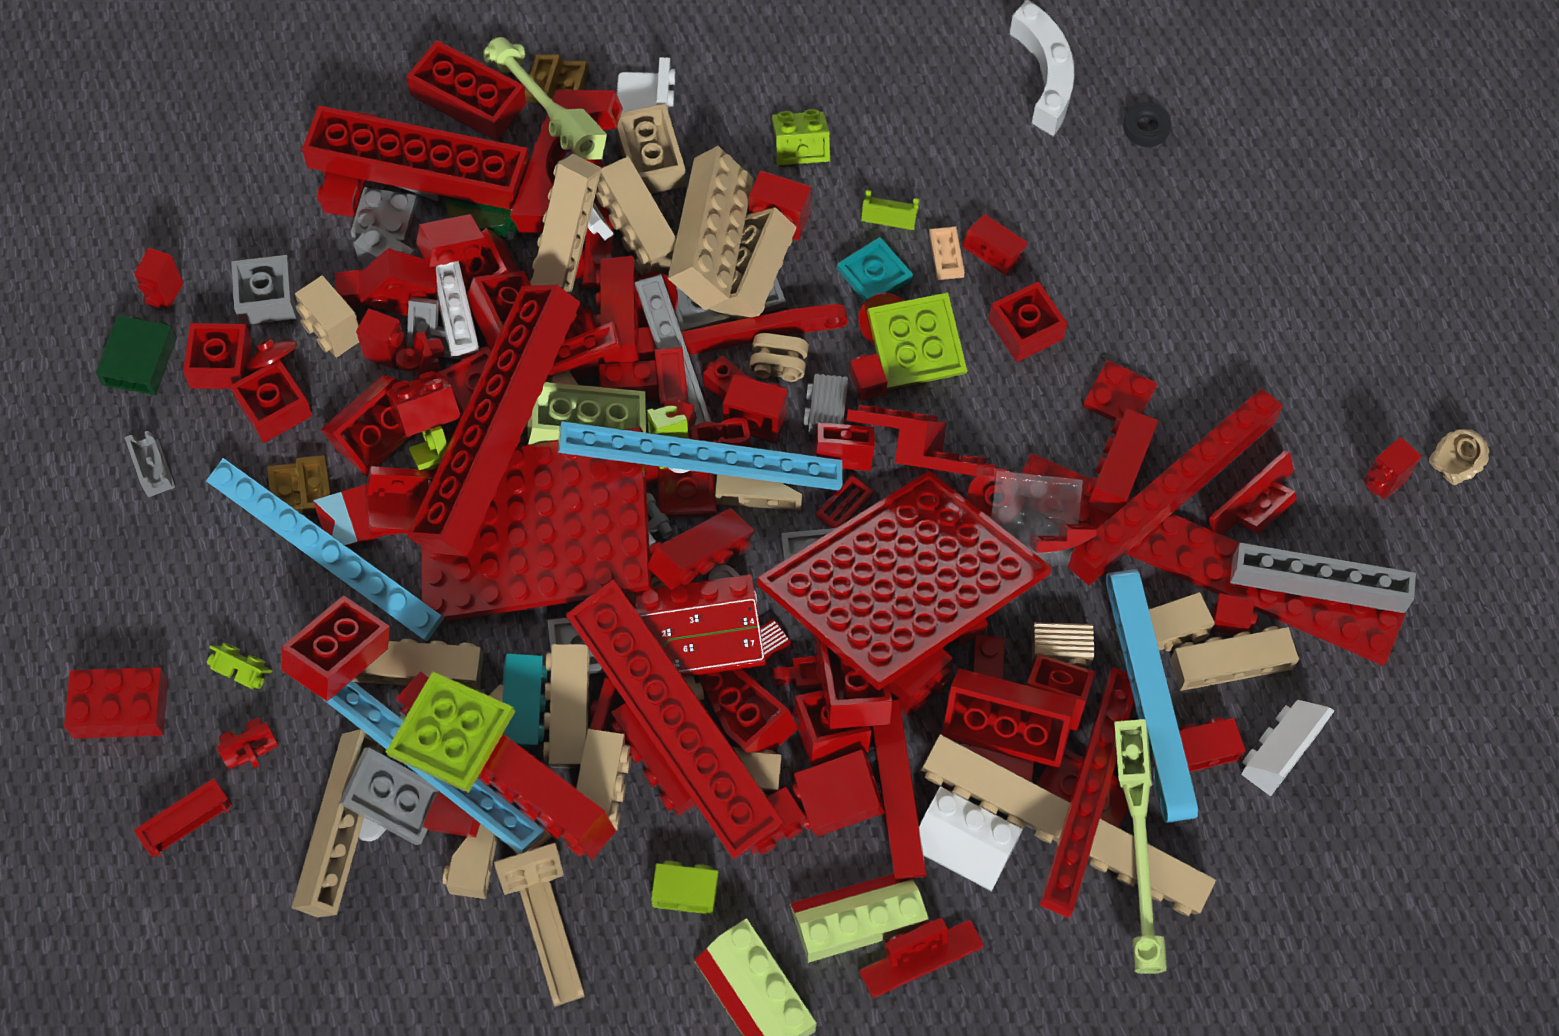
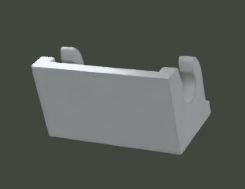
M145 431L146 438L144 440L137 441L133 435L126 436L125 440L141 486L147 497H151L176 487L159 440H155L151 432Z

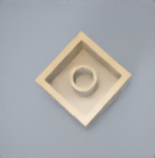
M323 275L295 293L298 305L295 307L303 318L300 320L301 324L309 334L314 332L318 338L316 340L325 353L330 351L337 358L359 343L356 333L359 325L355 312Z

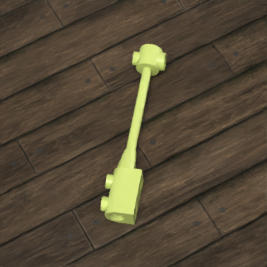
M503 37L493 39L484 50L485 62L494 63L502 72H513L547 110L551 120L549 123L550 135L552 137H560L562 149H571L575 155L585 160L602 159L607 134L584 109H565L549 98L520 66L525 60V51L521 44H511Z
M1145 719L1115 722L1118 775L1131 817H1133L1142 933L1141 937L1132 939L1134 968L1137 973H1160L1167 970L1164 937L1154 936L1145 821L1149 792L1152 786L1148 728Z

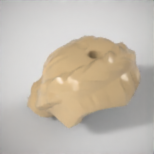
M1458 429L1454 432H1449L1438 443L1436 450L1429 458V463L1436 470L1442 472L1443 477L1450 484L1457 485L1464 480L1472 479L1488 463L1489 448L1487 441L1471 429Z

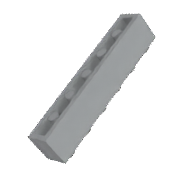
M1239 543L1232 559L1230 583L1405 613L1414 600L1416 573Z

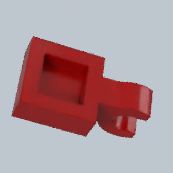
M817 656L793 658L792 667L773 669L774 687L795 682L796 690L822 688Z

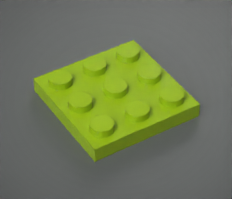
M948 293L868 308L867 315L876 352L888 381L887 390L964 375L968 372Z
M432 672L388 746L386 753L389 757L469 793L514 715L515 710L508 704Z

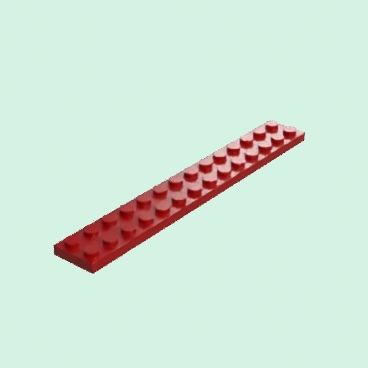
M1031 453L1019 477L1025 493L1023 510L1058 525L1089 524L1096 530L1113 516L1110 513L1088 505L1092 495L1087 492L1091 478ZM1129 495L1126 504L1134 497ZM1174 514L1167 517L1126 553L1131 557L1216 594L1222 593L1255 601L1253 610L1382 666L1388 660L1405 617V613L1232 584L1230 583L1232 559L1239 542Z

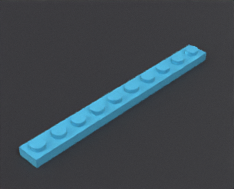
M561 421L559 426L558 453L838 491L842 487V460Z
M224 458L206 480V482L425 641L429 640L445 618Z
M353 681L348 683L327 702L385 749L388 748L403 723L400 717ZM407 765L519 854L527 852L543 837L544 830L478 778L468 793Z

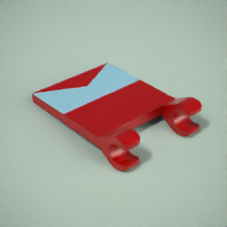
M367 484L313 500L322 529L346 547L385 535L398 534L373 532L369 529L365 495Z

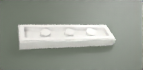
M459 261L436 266L438 288L436 294L439 300L450 355L452 357L478 353L479 346Z

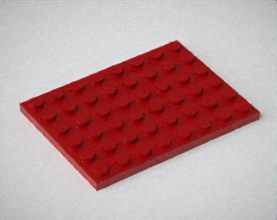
M641 427L623 429L643 433ZM558 440L516 447L509 461V467L503 474L497 488V494L489 505L486 518L476 534L474 545L468 552V555L431 553L422 547V602L445 617L442 622L586 600L613 579L617 581L625 594L652 590L651 570L648 567L650 548L645 464L558 453ZM438 468L428 470L429 480L426 493Z
M928 471L758 577L757 585L879 691L1049 576L1052 566L931 471Z

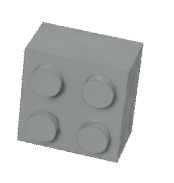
M287 255L231 261L234 310L240 324L250 325L296 319L293 271Z

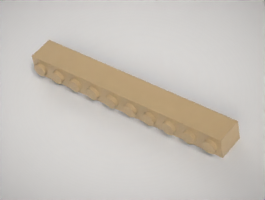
M939 735L921 769L926 773V779L940 786L944 782L954 787L952 792L966 800H969L970 796L981 802L979 805L981 808L995 815L999 811L1009 816L1007 821L1021 829L1025 825L1036 831L1034 836L1051 844L1052 840L1059 841L1069 802ZM1100 819L1088 858L1091 860L1089 865L1105 873L1107 869L1118 874L1117 880L1130 887H1134L1135 884L1138 885L1134 836ZM1147 844L1151 898L1159 902L1163 898L1174 904L1172 909L1188 917L1191 913L1200 914L1216 880Z

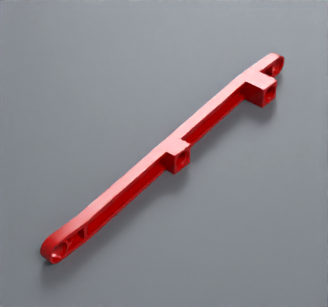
M829 304L785 310L683 331L681 334L688 354L694 355L752 343L754 336L761 333L786 336L842 328L847 325L848 316L844 305ZM649 327L638 328L639 361L655 360L656 347ZM481 347V348H479V352L482 351V350H484V349H486V348H488V347ZM474 354L462 355V360ZM604 357L572 368L569 372L574 379L600 374L599 364H605Z

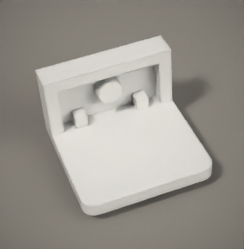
M659 58V73L622 72L619 74L617 96L623 107L622 113L665 103L669 113V106L674 107V90H670V85H675V69H670V58Z

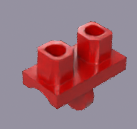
M424 332L416 333L412 348H404L398 351L395 358L397 366L404 371L415 370L416 376L414 380L419 379V376L426 372L434 371L437 373L439 370L438 358L444 355L441 339L427 340Z
M255 718L247 722L245 726L247 731L236 736L234 731H228L219 735L220 744L216 748L228 770L249 761L254 768L260 766L257 757L278 747L277 741L267 722L263 723L259 718Z

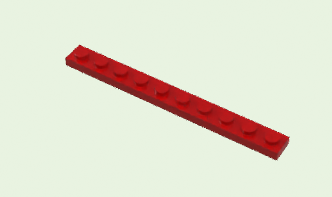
M1115 667L1111 669L1106 681L1039 906L1066 918H1069L1074 911L1116 765L1115 722L1129 720L1134 702L1128 673Z

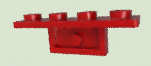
M1286 450L1283 451L1258 475H1255L1239 492H1236L1221 508L1217 509L1209 518L1212 531L1224 535L1231 527L1239 523L1259 534L1297 500L1295 491L1281 485L1294 471L1291 453Z
M942 917L935 921H925L911 932L893 936L889 942L885 943L887 958L859 971L860 976L871 997L875 998L982 949L983 941L970 920L948 930Z

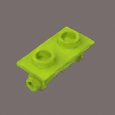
M223 643L222 646L210 645V649L216 651L215 655L211 654L207 660L210 669L228 678H231L234 670L237 669L238 672L234 681L252 690L254 688L260 689L263 686V673H271L273 671L265 667V661L252 655H248V658L238 654L240 649L227 643Z

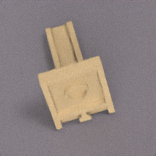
M555 843L494 862L504 895L520 891L554 1006L585 997L550 885L551 880L564 876Z

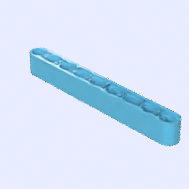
M1138 569L1107 573V591L1139 720L1145 719L1147 723L1150 766L1163 819L1168 823L1197 818V801Z

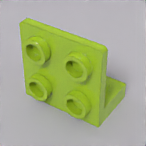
M810 109L804 113L783 111L778 113V115H772L776 136L777 165L830 162V137L824 112Z

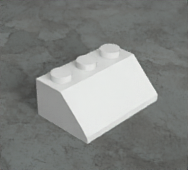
M1297 700L1291 708L1286 705L1276 717V720L1280 722L1275 729L1269 727L1259 741L1263 744L1260 749L1256 751L1252 748L1242 763L1246 767L1241 775L1271 796L1322 730L1334 710L1330 707Z
M942 787L937 791L919 827L925 857L990 891L993 890L1022 832V829Z

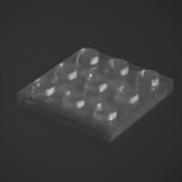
M996 471L991 519L1048 564L1068 566L1076 546L1061 551L1036 553L1029 547L1030 535H1058L1059 524H1078L1083 480Z

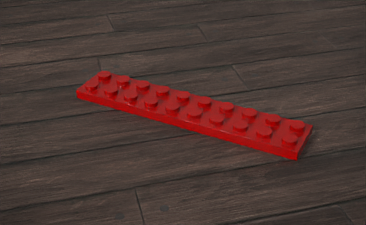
M611 580L566 614L733 859L740 857L785 823L617 581Z

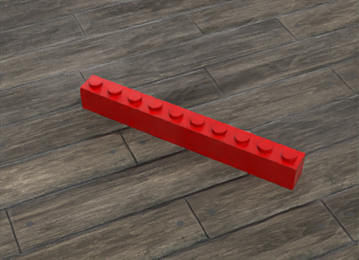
M1263 388L1257 391L1100 526L1095 537L1078 545L1072 552L1068 568L1090 586L1275 424L1283 405Z

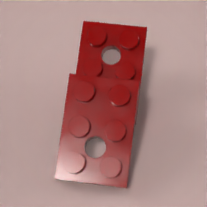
M859 405L858 410L848 409L846 421L899 429L895 463L973 476H994L995 464L986 463L987 458L971 455H961L960 457L959 453L943 451L947 422L938 421L937 415L918 414L910 411L891 410Z

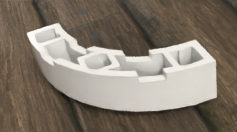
M1026 0L1012 17L1010 35L1018 39L1031 53L1033 52L1040 64L1045 90L1035 105L1032 124L1054 136L1066 116L1074 81L1073 58L1069 45L1057 24L1037 5Z

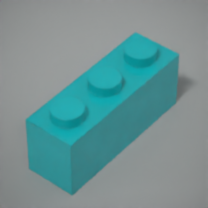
M506 654L504 659L502 702L512 706L515 713L503 734L521 748L535 750L538 742H543L544 724H539V713L545 712L546 699L545 694H541V683H546L547 681L546 665H542L543 656Z

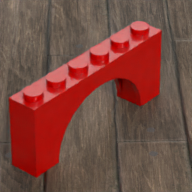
M556 90L552 100L565 109H584L602 130L616 129L623 111L615 90ZM548 114L542 123L540 136L534 144L532 158L526 166L525 177L519 185L518 196L510 211L511 219L515 222L519 232L543 233L545 225L543 217L550 203L548 195L555 181L554 169L557 163L569 151L562 149L559 136L552 137L550 135L549 123L551 120Z

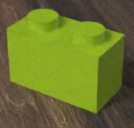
M665 861L664 864L657 863L651 898L652 907L714 915L718 871L713 870L711 866L701 864L691 868L683 867L681 863L676 861Z

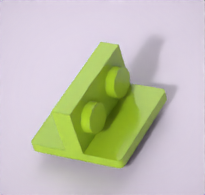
M441 425L422 432L425 442L409 447L410 454L419 470H433L439 467L454 433L444 435Z

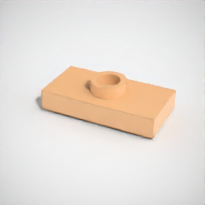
M957 228L930 229L929 238L937 280L963 278L965 271Z

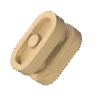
M768 333L757 334L753 340L752 349L755 354L751 356L749 369L755 376L760 378L775 376L782 377L785 381L795 382L804 376L806 364L803 359L807 357L809 345L805 340L797 337Z

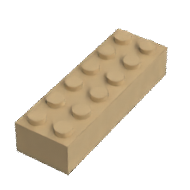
M719 146L694 158L668 279L704 310L730 298L749 195L753 183V177Z

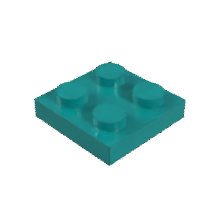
M881 237L837 264V271L864 302L876 294H892L913 280L911 271Z

